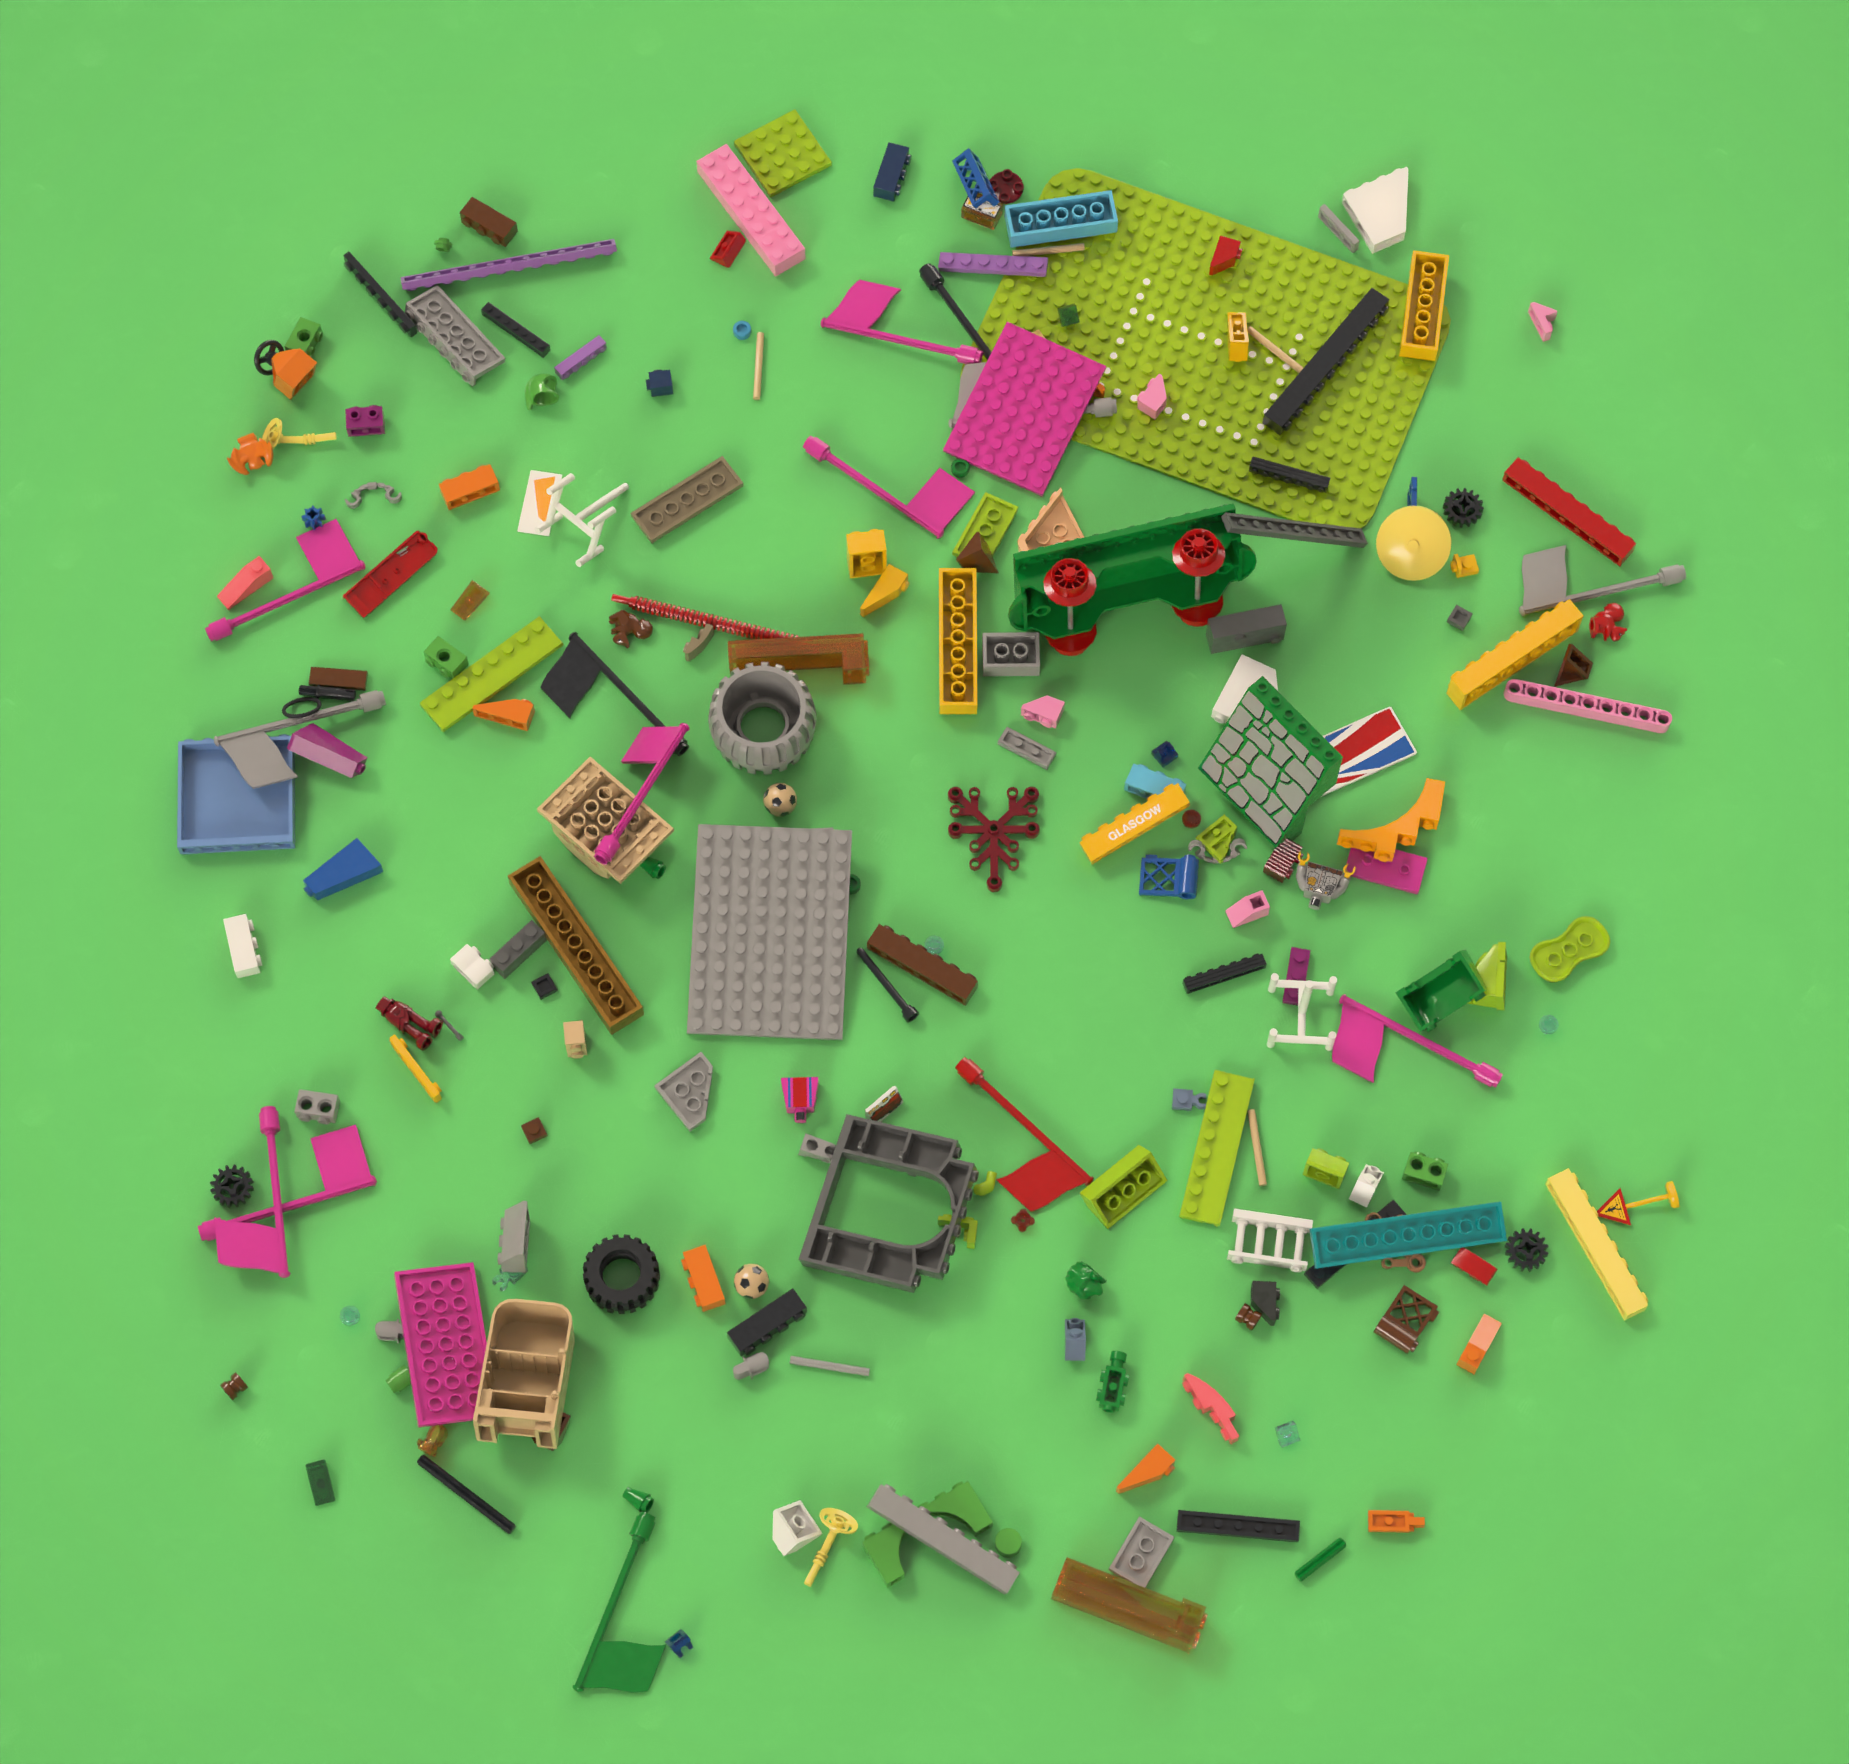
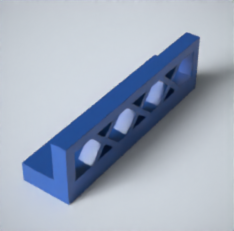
M968 148L952 160L975 209L986 201L994 207L1000 203L979 157ZM966 159L964 166H960L959 163ZM967 170H972L970 176L965 177ZM972 182H977L975 188H970ZM978 193L983 194L978 200H975Z

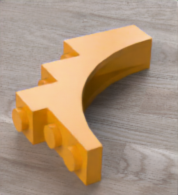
M1426 778L1424 789L1419 799L1406 814L1385 826L1373 829H1340L1337 845H1341L1344 848H1357L1365 852L1373 851L1374 859L1382 862H1392L1396 843H1401L1405 846H1415L1419 827L1427 830H1437L1445 781Z

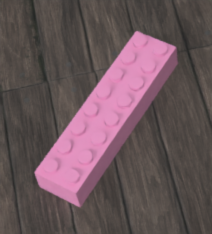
M727 144L696 161L698 174L775 277L806 259L805 247Z

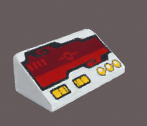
M895 1086L891 1087L865 1109V1117L881 1122L903 1103Z

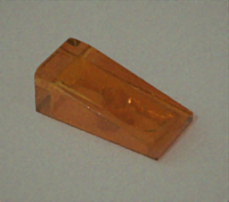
M472 580L450 610L463 620H466L486 599L490 592Z

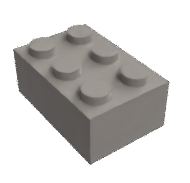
M1039 632L983 633V676H1039Z

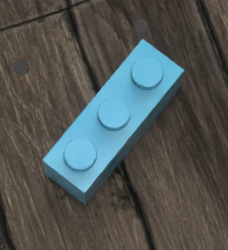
M1133 763L1125 781L1124 790L1147 799L1155 793L1157 795L1164 792L1163 789L1172 783L1173 785L1178 783L1185 793L1186 784L1178 778L1172 779L1160 771L1154 772L1145 765Z

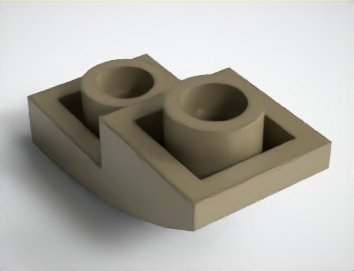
M706 623L704 629L699 631L698 638L692 637L690 642L685 644L683 652L685 653L686 661L694 659L708 645L714 635L712 625Z

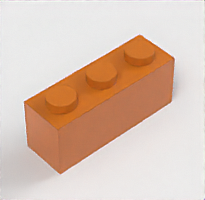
M490 464L479 466L476 470L461 473L458 477L446 479L439 484L441 495L448 510L500 491L499 482Z
M706 1245L683 1252L684 1259H681L684 1271H689L690 1277L687 1279L690 1288H695L697 1295L694 1296L697 1307L701 1306L702 1311L705 1312L725 1305V1298Z

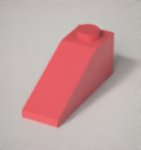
M258 556L237 573L217 595L218 599L230 610L273 579L270 567Z

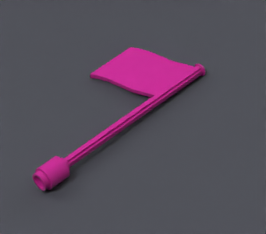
M858 280L848 290L839 306L827 319L824 317L820 322L822 328L827 327L955 356L958 363H981L983 351L976 347L961 345L960 348H952L870 329L901 289L864 280Z
M1346 994L1340 997L1339 1003L1343 1004L1341 1022L1332 1052V1062L1374 1083L1375 1065L1382 1046L1384 1026L1472 1071V1074L1475 1075V1080L1489 1087L1493 1086L1496 1088L1503 1074L1497 1068L1485 1062H1482L1481 1065L1479 1063L1475 1064L1347 997Z
M265 1106L260 1109L259 1123L260 1132L267 1136L276 1228L256 1223L229 1222L214 1217L218 1263L234 1268L261 1269L278 1273L281 1278H287L291 1273L288 1272L275 1135L280 1131L279 1113L276 1111V1107Z

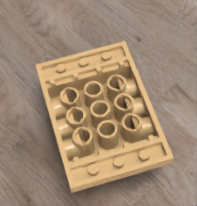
M591 757L537 808V812L551 823L553 832L575 857L595 874L607 879L612 876L620 884L674 832V828L642 801L618 839L620 848L611 862L607 864L599 863L594 858L595 849L605 835L609 836L613 833L636 795Z

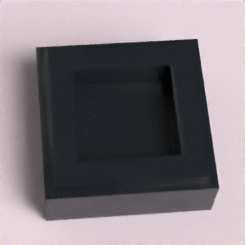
M549 973L531 982L540 1000L558 991Z

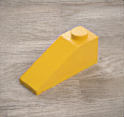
M1228 312L1229 361H1247L1249 341L1246 313Z
M888 564L860 607V615L865 617L899 597L902 591L905 592L909 586L908 574Z

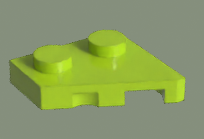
M1224 814L1200 833L1196 840L1201 841L1205 845L1206 850L1221 864L1230 848L1229 845L1235 837L1237 826Z

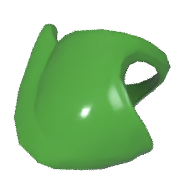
M544 373L538 374L527 382L525 399L528 410H532L533 405L547 406L559 400V395L555 392L557 385L555 376Z

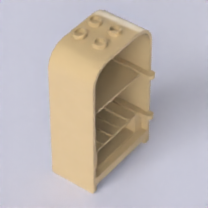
M507 1299L495 1307L491 1318L473 1417L477 1441L497 1443L498 1434L535 1437L537 1447L557 1449L575 1345L572 1315L565 1306L553 1302Z

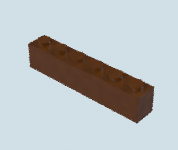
M879 924L867 941L868 950L965 1006L978 988V981L975 976L970 973H963L955 964L944 962L941 956L937 954L932 955L927 952L925 947L920 944H913L908 937L894 933V930L887 925L882 926Z

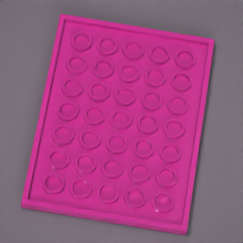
M1007 322L943 448V452L958 459L966 460L971 465L1043 497L1106 370V366Z

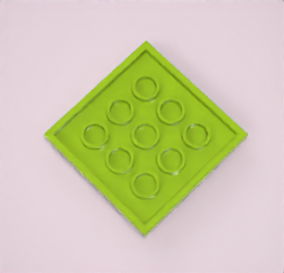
M795 109L734 141L735 147L770 198L832 166L831 160Z

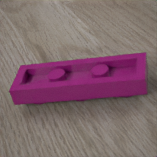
M1291 947L1286 980L1306 981L1311 950ZM1285 988L1282 1003L1298 1006L1299 988Z

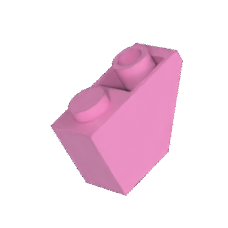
M1158 374L1155 379L1152 378L1147 385L1146 391H1142L1137 397V409L1154 420L1166 407L1167 397L1161 374Z
M1047 695L1023 704L1021 716L1029 721L1040 722L1047 728L1053 727L1056 729L1064 711L1065 702Z
M1263 890L1242 898L1225 912L1232 927L1236 928L1267 916L1270 906Z

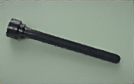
M858 948L857 954L902 1009V1017L906 1022L909 1023L916 1019L919 1015L918 1010L905 1002L865 950Z

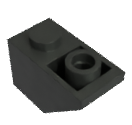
M1252 1281L1251 1306L1256 1311L1262 1313L1261 1317L1270 1326H1274L1275 1321L1279 1320L1280 1309L1276 1307V1300L1280 1299V1288H1276V1282Z

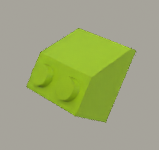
M1312 1148L1303 1175L1340 1189L1349 1162H1346V1159L1341 1156H1331L1323 1149L1318 1148L1316 1150Z

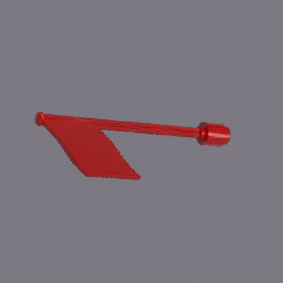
M964 1057L956 1065L957 1073L971 1086L973 1084L979 1085L1050 1150L1031 1159L1013 1173L996 1179L1030 1212L1047 1206L1065 1192L1083 1184L1088 1186L1093 1182V1176L1090 1177L984 1079V1071L975 1062Z

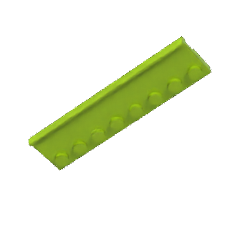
M539 616L422 700L420 706L440 727L441 731L445 732L473 711V705L483 704L564 644Z
M1214 1070L1179 1215L1180 1218L1214 1224L1217 1227L1220 1226L1255 1078L1252 1079Z

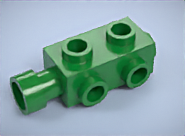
M1111 1351V1366L1107 1365L1106 1370L1101 1371L1100 1382H1103V1388L1098 1389L1096 1401H1100L1099 1408H1103V1411L1108 1413L1119 1411L1120 1405L1124 1406L1126 1394H1123L1122 1390L1123 1386L1127 1387L1129 1375L1126 1374V1369L1123 1368V1363H1126L1127 1354L1121 1351ZM1111 1378H1116V1379L1118 1380V1382H1117V1383H1114V1382L1111 1383L1110 1379H1111ZM1112 1397L1114 1402L1107 1401V1398Z

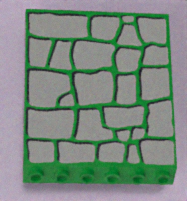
M1262 676L1248 687L1198 769L1277 848L1287 838L1293 841L1302 833L1308 807L1336 784L1343 756Z

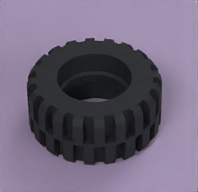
M616 1234L612 1235L613 1239L608 1240L607 1237L602 1239L600 1245L596 1243L592 1247L593 1251L588 1252L586 1256L587 1261L583 1264V1280L591 1300L595 1301L601 1309L606 1308L607 1312L610 1313L618 1311L619 1314H625L627 1310L633 1313L636 1312L637 1307L640 1306L642 1309L646 1306L647 1300L651 1301L654 1298V1292L659 1287V1266L656 1255L650 1250V1246L647 1243L643 1244L641 1239L637 1237L631 1239L630 1235L624 1234V1238H619V1235ZM617 1259L634 1261L640 1269L638 1281L630 1288L624 1290L608 1287L603 1280V1271L609 1263Z

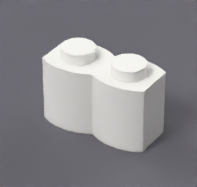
M466 944L450 961L454 968L478 990L494 975V966L488 959L483 960L480 957L481 953L475 946L470 947Z

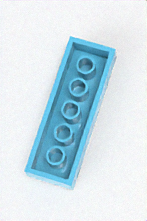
M1112 190L1005 205L1004 217L1011 248L1116 233L1118 228V218Z

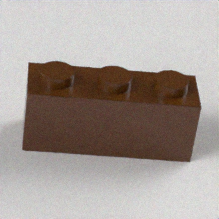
M471 197L460 211L461 222L466 227H472L480 235L491 238L497 245L501 244L506 247L518 232L515 221L474 197Z

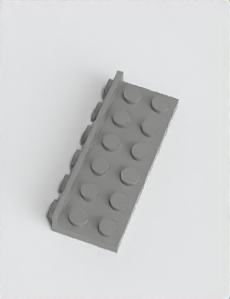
M438 285L406 303L405 314L413 321L417 330L427 337L429 343L439 350L440 355L450 362L451 367L457 370L463 380L472 387L476 384L477 378L505 362V357Z

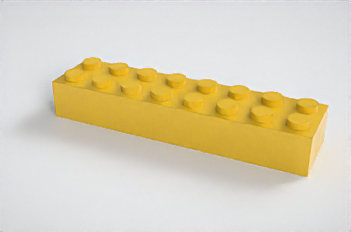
M939 568V714H977L976 568Z
M1570 599L1566 602H1559L1554 607V610L1551 612L1546 611L1539 617V620L1536 622L1531 621L1525 626L1524 630L1521 632L1516 631L1510 636L1509 640L1506 642L1501 641L1491 652L1486 651L1481 655V659L1476 662L1471 661L1465 667L1466 669L1461 672L1456 671L1450 677L1451 680L1446 694L1459 710H1462L1578 632L1584 615Z

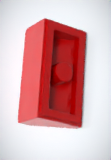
M727 230L710 256V259L729 268L745 244L746 239L741 232Z

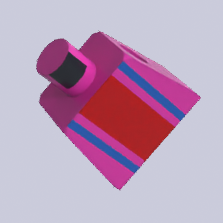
M818 1077L781 1078L786 1112L795 1114L796 1123H805L806 1113H814L819 1087Z

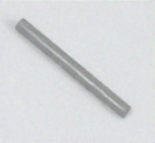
M796 1356L790 1357V1364L869 1376L870 1368Z

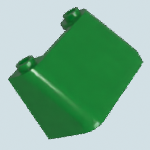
M1466 950L1457 952L1452 956L1453 958L1446 960L1445 963L1417 981L1395 992L1420 1032L1426 1030L1428 1033L1437 1027L1436 1023L1472 1000L1475 999L1477 1002L1486 996L1484 992L1487 989Z

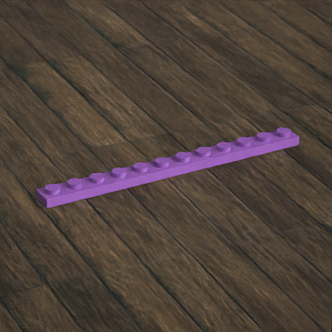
M609 239L401 277V284L403 290L412 291L416 290L417 287L424 286L429 288L435 286V284H450L455 280L467 281L477 276L484 278L489 276V274L496 273L501 275L511 270L522 271L527 267L539 268L544 264L556 265L560 261L567 260L568 262L578 260V258L585 257L589 259L599 254L611 255L617 251L615 240Z

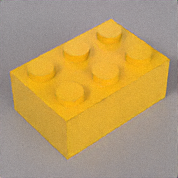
M871 529L868 532L854 531L846 534L850 579L882 575L887 567L884 530Z

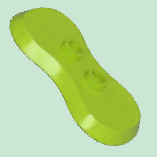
M1589 916L1579 917L1568 926L1562 935L1536 944L1530 952V962L1537 974L1544 980L1549 982L1562 981L1570 975L1575 966L1580 962L1603 955L1610 946V936L1597 919Z

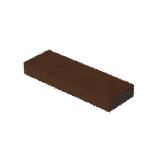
M311 667L309 686L317 687L320 684L323 687L365 691L368 672Z

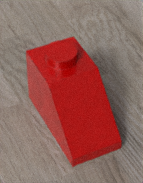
M1224 236L1219 237L1210 264L1209 275L1213 276L1235 266L1236 260L1241 258L1243 251L1240 248L1241 241Z

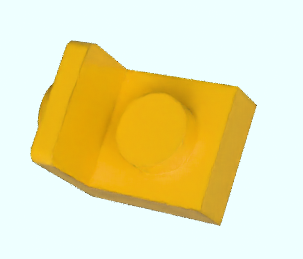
M1454 554L1452 561H1450V566L1457 578L1479 573L1474 554L1463 557Z

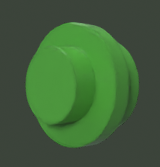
M439 238V240L434 242V245H436L435 249L438 251L449 252L450 248H452V243L447 238Z

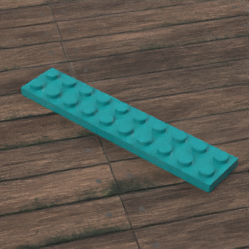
M1501 1202L1309 1229L1315 1268L1507 1241Z

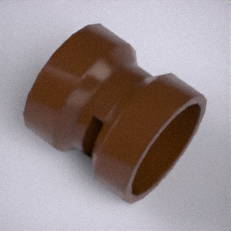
M1245 1303L1235 1317V1320L1239 1323H1246V1327L1252 1331L1260 1320L1262 1313L1259 1311L1253 1312L1251 1306Z
M236 1372L231 1375V1381H224L220 1385L231 1400L237 1397L239 1390L245 1391L248 1388Z

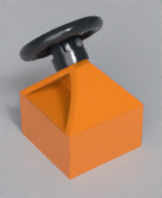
M267 340L261 343L254 355V364L257 371L262 375H273L274 386L290 400L315 374L317 362L302 349L284 351L283 346L276 340ZM270 345L269 351L265 356L260 357L263 349ZM268 363L272 366V369L265 370L260 364Z

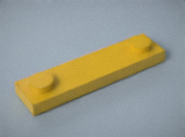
M395 1034L389 1038L391 1046L432 1100L436 1103L442 1099L440 1095L442 1090L436 1082L432 1084L407 1051L406 1048L408 1046L402 1038L398 1039Z

